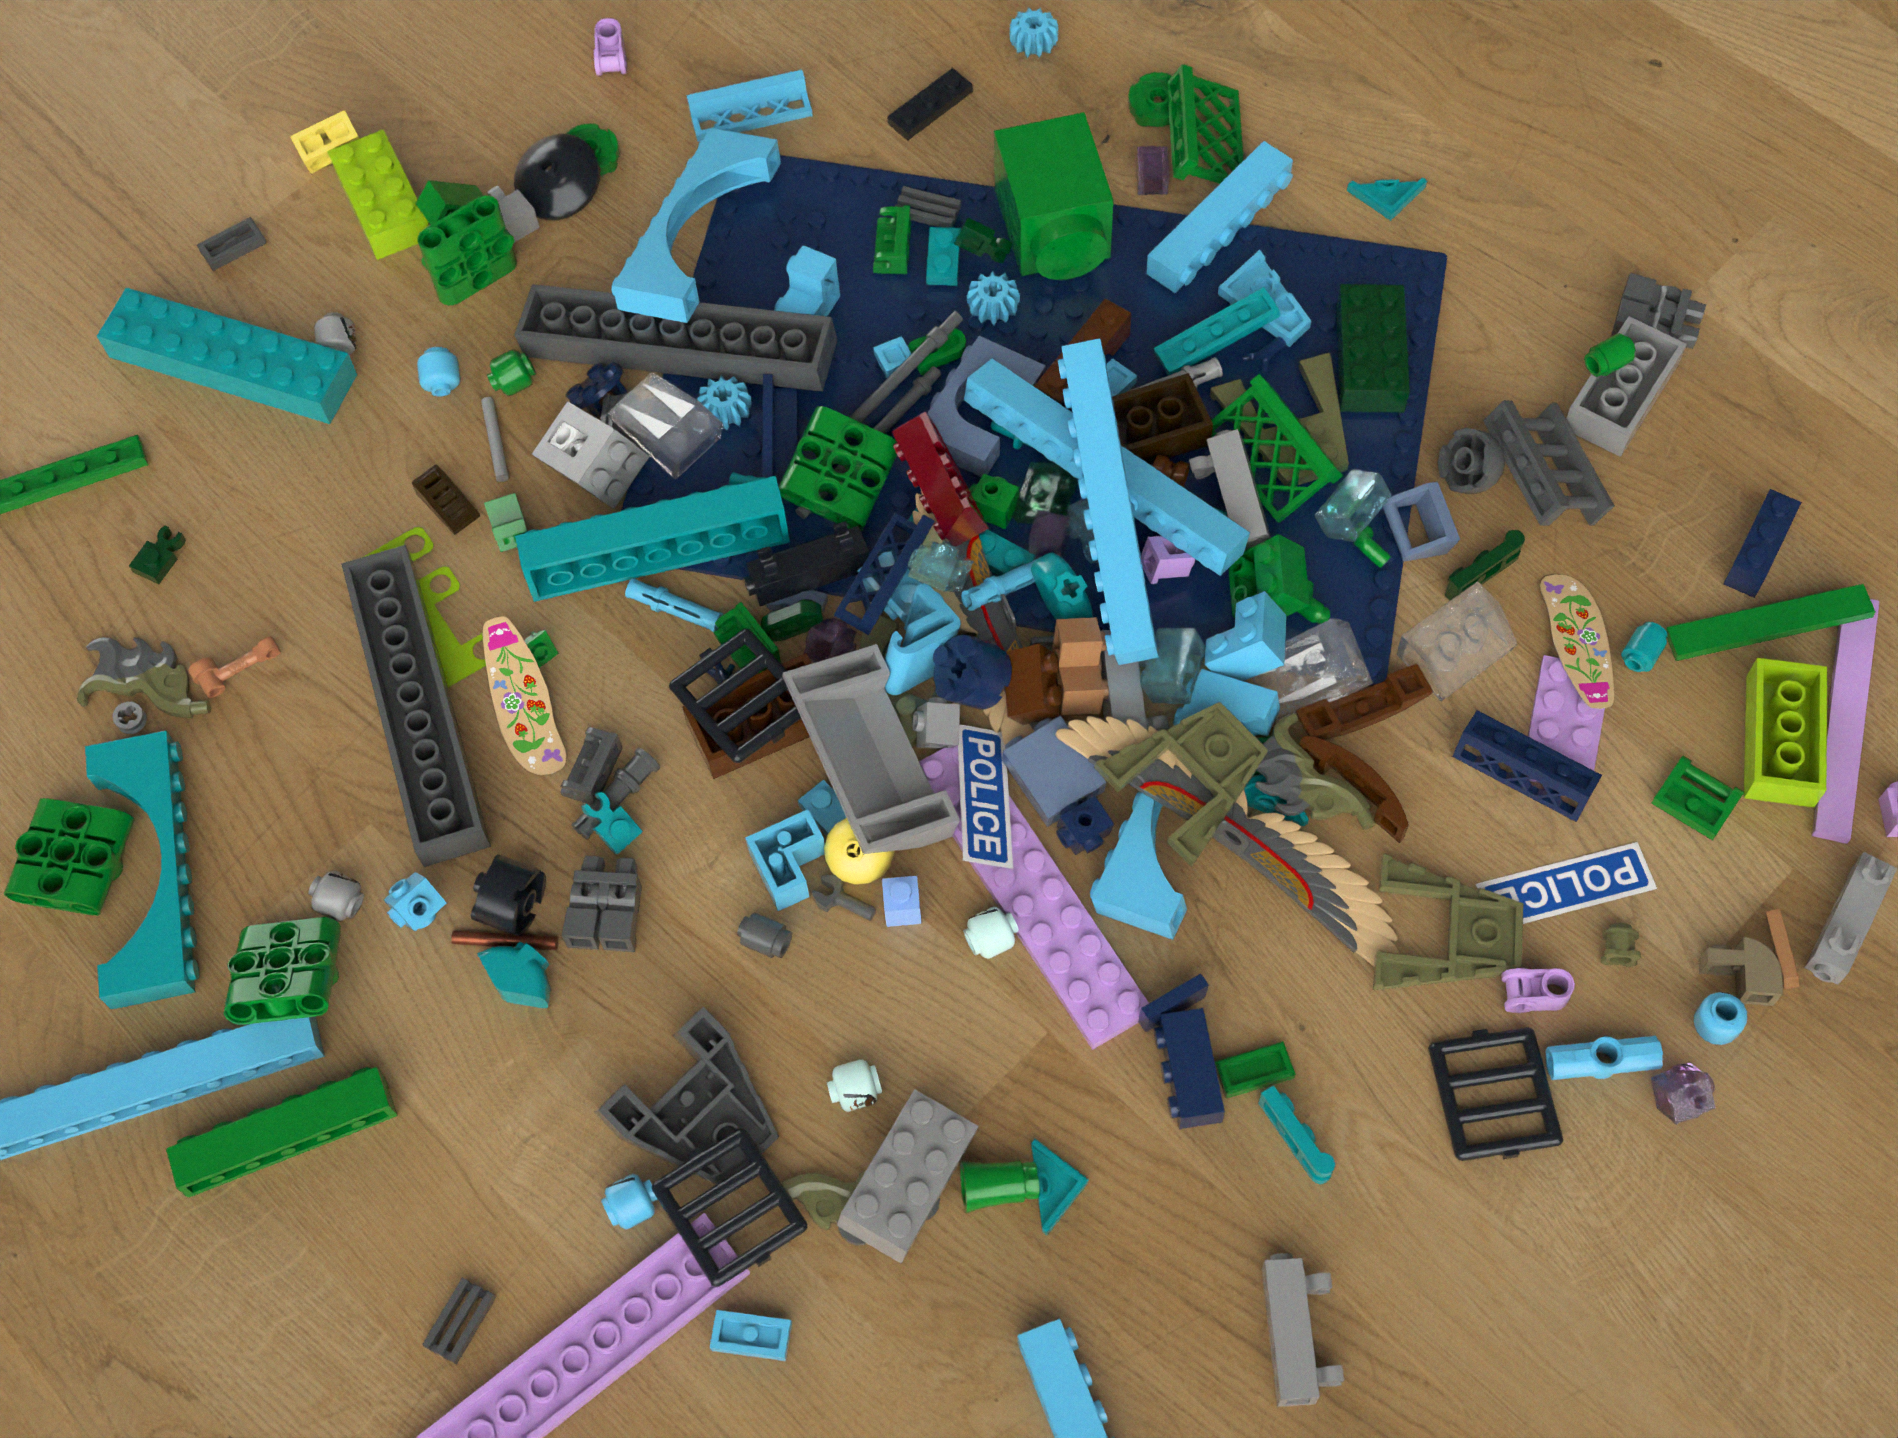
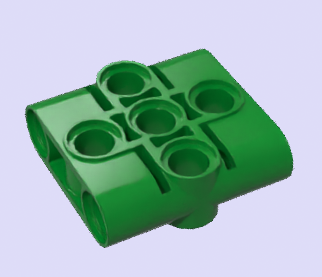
M489 195L474 199L423 229L418 235L417 241L423 255L422 265L429 272L438 299L444 305L451 306L464 301L509 274L516 267L517 261L512 248L514 238L506 228L497 199Z
M817 406L778 486L780 495L783 499L836 524L846 521L848 529L859 526L860 531H863L897 457V453L893 448L897 441L835 410L824 406ZM845 438H855L858 441L859 445H849L845 441ZM812 451L817 458L807 459L802 452ZM832 465H842L846 469V473H837L833 470ZM870 478L875 482L876 486L867 487L861 479ZM829 492L834 500L825 501L819 496V493Z
M41 798L37 804L28 831L23 833L16 841L15 849L18 857L4 891V896L12 901L26 905L92 916L100 915L112 881L116 880L123 871L121 856L134 823V818L120 810ZM85 822L81 828L77 829L81 823ZM38 848H41V850L37 854L33 855L34 851H36ZM74 853L70 859L65 860L68 855ZM107 858L102 865L97 866L102 859ZM63 884L58 891L53 892L58 885Z
M318 917L250 925L243 928L239 935L236 954L227 963L231 978L224 1007L226 1019L238 1025L315 1017L327 1012L332 986L339 978L336 960L341 936L340 924L332 918Z

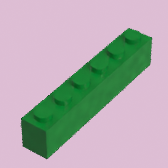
M365 1067L352 1073L351 1077L344 1080L322 1083L313 1092L305 1095H291L285 1098L282 1104L269 1109H255L249 1112L247 1117L238 1121L219 1123L212 1127V1131L202 1135L185 1136L179 1139L176 1145L166 1148L176 1188L189 1198L392 1119L398 1115L385 1076L378 1067Z

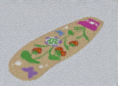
M1557 574L1545 576L1541 580L1540 591L1548 608L1553 642L1564 670L1587 706L1596 709L1611 707L1614 702V682L1610 648L1603 618L1594 598L1582 583L1570 576Z
M505 616L494 617L484 623L482 635L489 686L501 733L509 750L523 768L537 775L553 774L563 769L567 754L554 722L547 686L533 654L516 627Z

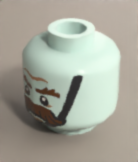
M994 906L971 916L968 919V928L964 930V935L975 956L980 954L984 958L990 959L1011 949L1015 944L1014 933L1019 930L1010 912L1004 915L1002 910Z
M863 1059L836 1066L832 1072L833 1081L827 1082L832 1103L839 1102L841 1108L846 1112L874 1105L877 1101V1094L882 1093L875 1065L869 1066Z

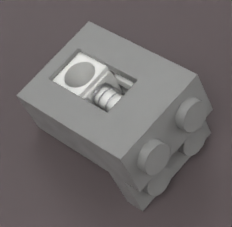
M568 401L532 453L533 456L553 470L587 490L613 509L650 457L617 430Z

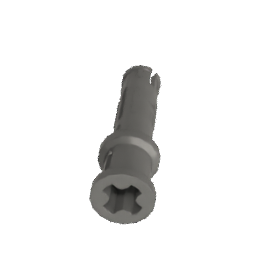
M639 747L634 751L635 756L623 769L618 768L615 771V780L603 791L609 798L612 811L630 793H638L641 789L640 784L653 771L657 772L660 769L655 759ZM596 799L590 805L592 810L597 811L600 808L601 803L599 799ZM583 813L571 826L578 834H583L582 837L588 840L594 832L592 828L599 821L597 818L589 817Z

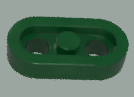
M803 599L783 609L769 612L761 619L760 623L762 629L772 641H784L821 626L824 621L823 610L819 603L810 599Z

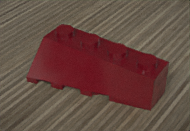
M924 412L893 430L892 433L897 441L893 448L902 462L907 461L910 469L906 473L915 488L920 486L924 495L920 496L919 499L928 514L933 512L937 520L933 523V527L942 541L947 539L954 547H957L989 529L936 424L929 415Z

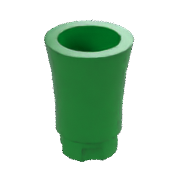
M960 1161V1184L965 1213L986 1207L1024 1202L1025 1199L1039 1198V1178L1035 1162Z

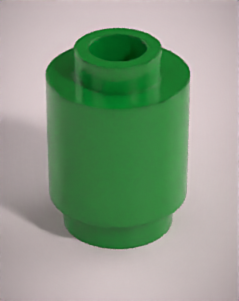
M1617 333L1591 347L1589 353L1584 357L1585 365L1592 375L1596 377L1601 375L1607 376L1633 362L1636 348L1629 337Z

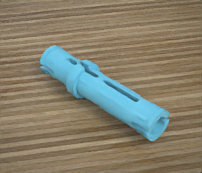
M1036 560L1008 571L1003 575L997 577L990 576L984 579V582L980 585L964 590L961 594L964 606L968 607L969 611H973L984 604L1001 601V594L1006 596L1013 591L1034 583L1035 580L1031 573V566Z
M632 578L626 588L625 597L649 605L651 610L655 612L664 611L685 621L707 628L712 632L719 629L715 622L723 616V613L671 594L665 587L660 586L656 588L638 581L636 578Z

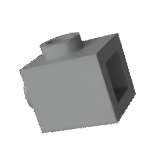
M936 697L929 698L928 702L917 707L912 720L913 730L917 731L916 748L943 749L945 747L954 748L958 746L960 705L949 704L948 700Z

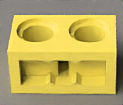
M345 110L290 136L310 174L332 164L327 151L359 139Z

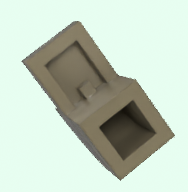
M1743 937L1734 950L1728 945H1714L1707 948L1698 960L1699 974L1735 976L1736 997L1743 1004L1774 1006L1783 995L1780 963L1770 948L1755 939Z

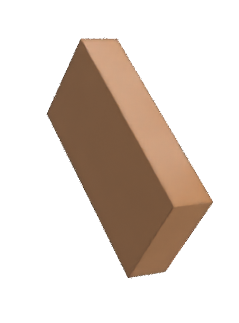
M1781 910L1766 911L1767 925L1775 955L1781 966L1784 988L1799 987V976Z

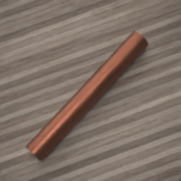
M453 930L451 938L452 944L515 947L520 941L524 944L527 943L534 949L557 950L559 942L558 936L527 934L517 936L510 933Z

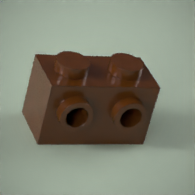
M1041 644L1006 651L1012 666L1009 686H1005L1007 717L1022 725L1043 721L1047 718L1059 717L1058 705L1061 704V694L1056 682V673L1058 672L1059 665L1054 652Z

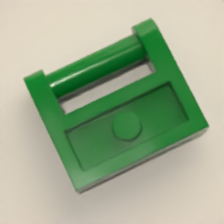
M1683 755L1651 804L1713 841L1744 794V791L1736 786L1732 789L1692 765V760ZM1684 775L1724 799L1725 803L1720 802L1681 777Z

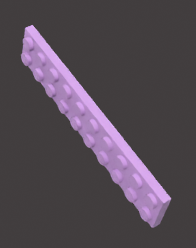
M958 746L954 748L945 747L919 761L933 792L937 793L946 790L960 819L952 837L963 852ZM1009 796L1013 869L974 862L969 863L1004 915L1010 912L1014 917L1019 930L1016 932L1017 936L1093 1050L1139 1023L1140 1009L1149 1004V1002Z
M705 1213L691 1223L699 1237L716 1228ZM676 1234L416 1438L545 1437L750 1274L749 1270L746 1269L720 1287H714L707 1279L680 1234ZM726 1240L708 1250L719 1269L738 1257Z

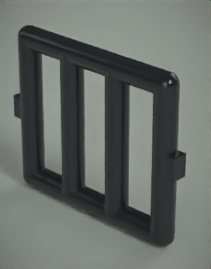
M750 629L741 630L715 650L708 648L699 655L700 661L669 683V688L726 755L737 764L747 759L768 742L772 741L774 744L785 736L784 731L801 719L797 707L794 706L740 747L727 735V733L786 690L790 694L782 677L783 672L787 670ZM746 645L754 653L755 659L698 700L686 688L742 646ZM764 668H767L777 679L776 682L719 723L706 711Z
M1526 1027L1488 1033L1487 1029L1473 1031L1471 1036L1435 1041L1429 1045L1428 1050L1456 1159L1466 1161L1502 1155L1504 1160L1518 1157L1520 1155L1519 1152L1555 1147L1563 1143L1558 1116L1536 1035L1532 1028ZM1523 1043L1528 1063L1453 1075L1449 1074L1445 1058L1447 1054ZM1532 1077L1537 1098L1458 1110L1453 1089ZM1541 1112L1546 1133L1467 1145L1462 1124Z
M745 1129L736 1130L704 1151L701 1147L688 1155L690 1160L652 1184L654 1195L714 1287L722 1286L754 1264H757L758 1267L771 1260V1253L804 1233L808 1227L799 1209ZM739 1146L750 1164L680 1207L670 1189ZM759 1176L770 1194L704 1236L699 1237L689 1219ZM779 1206L790 1224L719 1269L708 1250Z

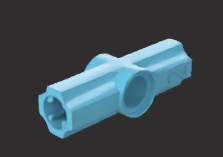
M1604 1036L1598 1038L1595 1042L1550 1046L1545 1050L1546 1067L1551 1080L1588 1076L1606 1079L1617 1073L1661 1069L1663 1066L1662 1046L1656 1036L1618 1040ZM1603 1052L1607 1054L1612 1063L1606 1064L1601 1062L1596 1053Z

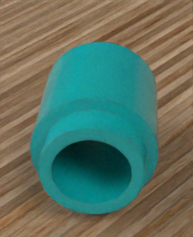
M1645 622L1643 625L1638 626L1621 653L1625 665L1635 672H1648L1652 670L1667 645L1666 630L1654 622Z

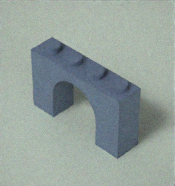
M978 336L972 346L968 345L964 350L958 368H953L950 371L946 380V386L942 392H937L934 395L927 414L936 424L956 465L982 477L983 473H989L1000 455V437L968 423L959 415L957 410L964 401L967 378L992 358L1032 386H1035L1046 372V365Z

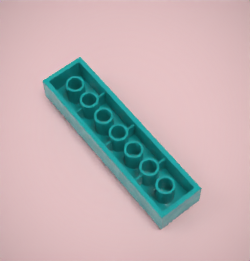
M125 288L97 334V338L109 358L327 424H331L357 376L350 356L346 352L130 288Z
M776 476L768 478L759 477L751 482L725 485L719 489L703 493L694 492L686 497L673 500L664 499L657 501L655 504L638 508L629 507L612 514H598L590 519L577 522H563L555 527L542 530L533 529L515 536L522 572L534 602L747 553L768 546L772 547L790 543L784 506Z

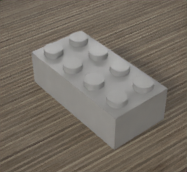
M1628 316L1618 333L1629 337L1633 341L1636 348L1633 362L1607 376L1601 375L1596 377L1591 374L1571 405L1566 417L1575 435L1619 457L1623 455L1678 367L1687 346L1686 343Z
M914 1089L841 1212L837 1226L902 1264L972 1142L979 1126Z

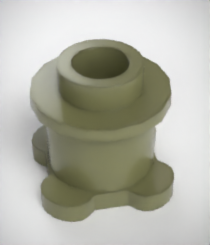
M1626 923L1611 924L1609 929L1602 932V936L1606 940V950L1604 951V956L1601 957V963L1604 965H1623L1625 967L1636 966L1637 960L1641 959V952L1635 950V941L1639 938V932L1632 929V926Z

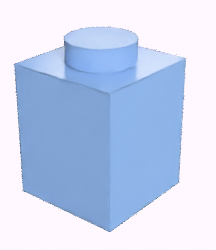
M917 876L882 879L886 926L921 924Z

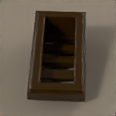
M434 465L413 480L412 485L416 495L454 535L480 517L475 507L438 465ZM447 490V492L444 493L442 496H440L438 499H436V500L434 499L436 496H438L439 494H441L443 491ZM454 499L456 500L453 504H451V505H450L449 507H447L445 510L442 509L443 507H445L446 505H448L450 502H452ZM462 508L465 509V511H464L463 513H461L460 515H458V516H457L456 518H454L453 520L450 518L452 515H454V514H455L456 512H458L460 509H462Z

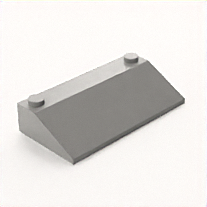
M877 644L786 671L782 674L863 855L921 848L951 838L960 821L947 791L933 792L886 693L885 686L890 671Z

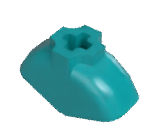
M1048 553L1033 562L1031 573L1046 607L1055 619L1093 618L1092 607L1085 592V588L1088 586L1082 575L1077 576L1070 565L1056 553Z
M519 941L515 947L493 946L477 953L503 1000L508 1003L538 1008L549 1007L551 988L545 972L549 963L536 949L527 943L524 944Z

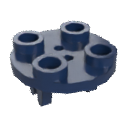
M615 362L605 367L602 363H597L586 373L588 378L581 384L571 387L567 391L566 397L576 407L580 409L586 407L595 418L601 417L602 406L599 401L607 392L611 391L615 396L627 393V390L619 381L623 374V369Z

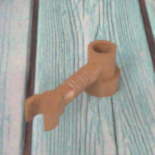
M270 636L261 640L250 652L219 669L212 658H203L193 663L188 672L194 682L201 685L206 696L213 698L224 692L225 686L223 681L257 662H264L275 658L281 651Z

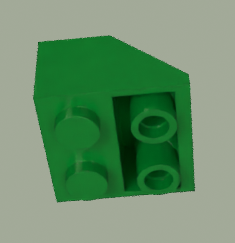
M1280 534L1245 550L1243 555L1228 568L1233 618H1235L1237 602L1264 591L1286 614V617L1310 606L1305 549Z

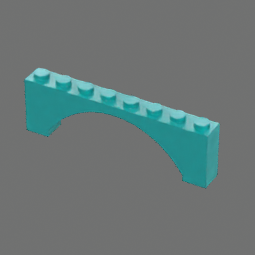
M167 730L85 746L88 779L98 790L108 789L120 794L146 812L155 827L161 849L159 886L153 904L144 921L132 938L114 957L105 964L97 965L99 998L112 1010L196 993L195 980L199 979V968L196 959H193L192 948L197 946V938L194 928L190 925V916L194 915V903L191 895H188L187 885L192 883V874L185 858V853L190 851L188 836L183 831V822L187 821V810L184 802H181V792L185 791L184 777L181 771H179L178 762L183 760L181 745L178 741L175 742Z

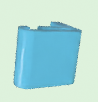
M927 582L917 586L904 625L906 634L902 647L900 645L903 637L897 631L891 636L884 659L890 671L885 686L886 693L902 694L932 678L935 666L933 661L934 651L937 647L944 646L950 639L958 635L961 625L959 617L944 602L943 597L938 592H935Z

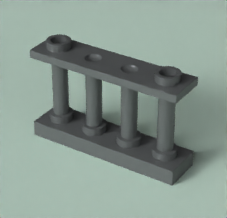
M1503 400L1483 420L1489 433L1500 443L1504 451L1505 462L1540 526H1549L1566 509H1580L1589 526H1594L1615 506L1556 402H1552L1537 418H1522L1513 401ZM1529 431H1537L1544 444L1535 443ZM1544 457H1551L1558 470H1551ZM1558 483H1566L1573 496H1565Z

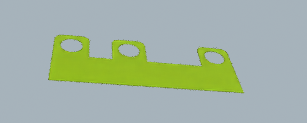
M415 527L363 557L403 546L408 537L419 535L424 539L425 545L421 551L410 553L412 560L415 561L433 549V542L422 527ZM443 566L419 579V583L449 688L485 667L486 662L485 659H479L473 654L475 644L483 640V633L460 645L434 605L454 594L460 588V584L450 568ZM438 575H445L450 578L451 586L446 592L435 593L430 588L431 580Z

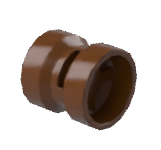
M1158 454L1153 467L1184 488L1190 463L1184 461L1174 463L1170 461L1168 456Z

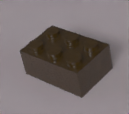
M1189 373L1112 396L1121 446L1146 463H1154L1158 454L1171 458L1208 446L1207 439L1212 436L1213 423Z

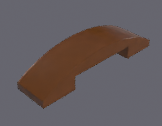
M1416 663L1388 674L1384 682L1332 702H1328L1327 698L1297 709L1295 714L1298 715V719L1308 736L1325 740L1361 730L1390 718L1431 695L1433 690Z
M1307 735L1300 739L1299 746L1314 760L1313 768L1319 774L1324 775L1332 767L1378 807L1374 817L1375 823L1398 843L1405 838L1409 826L1406 814L1395 793L1371 766L1350 751L1329 741Z

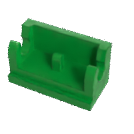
M910 205L880 208V215H890L893 218L883 217L877 219L873 273L907 274L911 235Z
M742 602L715 622L719 629L714 632V636L721 645L741 630L750 629L781 663L779 649ZM746 645L730 655L739 669L756 658ZM764 668V669L761 670L759 673H761V672H763V671H765V670H768V669H767V668Z

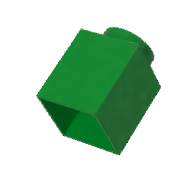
M1085 112L994 130L995 193L1009 239L1013 243L1012 249L1020 275L1026 276L1040 273L1049 279L1067 280L1082 276L1099 266L1104 259L1111 258L1113 197Z

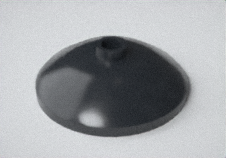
M569 134L547 136L529 147L521 157L515 170L514 189L515 191H520L534 208L536 217L540 219L561 220L571 217L581 211L591 201L597 191L601 176L598 157L594 150L579 137Z

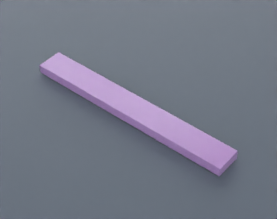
M1870 599L1876 611L1873 618L1842 624L1838 627L1827 712L1826 792L1815 806L1812 836L1845 844L1851 839L1879 601Z

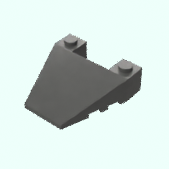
M704 1007L699 1009L672 1035L697 1062L654 1105L648 1109L624 1084L594 1112L618 1138L678 1167L690 1160L688 1155L700 1147L704 1151L738 1129H745L762 1154L779 1137L760 1096L757 1095L744 1063L742 1064L729 1032ZM738 1146L694 1175L717 1185L749 1165L750 1162Z

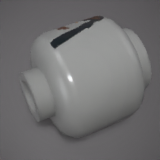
M332 312L326 314L324 318L318 320L314 325L316 344L346 352L349 356L356 350L355 325L349 318L344 317L340 313Z
M335 870L329 871L323 877L317 876L308 891V894L312 896V909L337 922H341L347 917L352 919L360 909L364 899L360 883Z

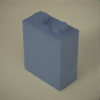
M1061 716L1054 720L1047 718L1034 727V732L1025 738L1020 735L1010 740L1005 745L1002 756L1003 763L1046 827L1060 819V816H1062L1060 812L1065 807L1076 801L1080 805L1094 796L1097 797L1105 791L1106 781L1094 768V764L1088 762L1086 757L1056 737L1055 734L1058 729H1069Z

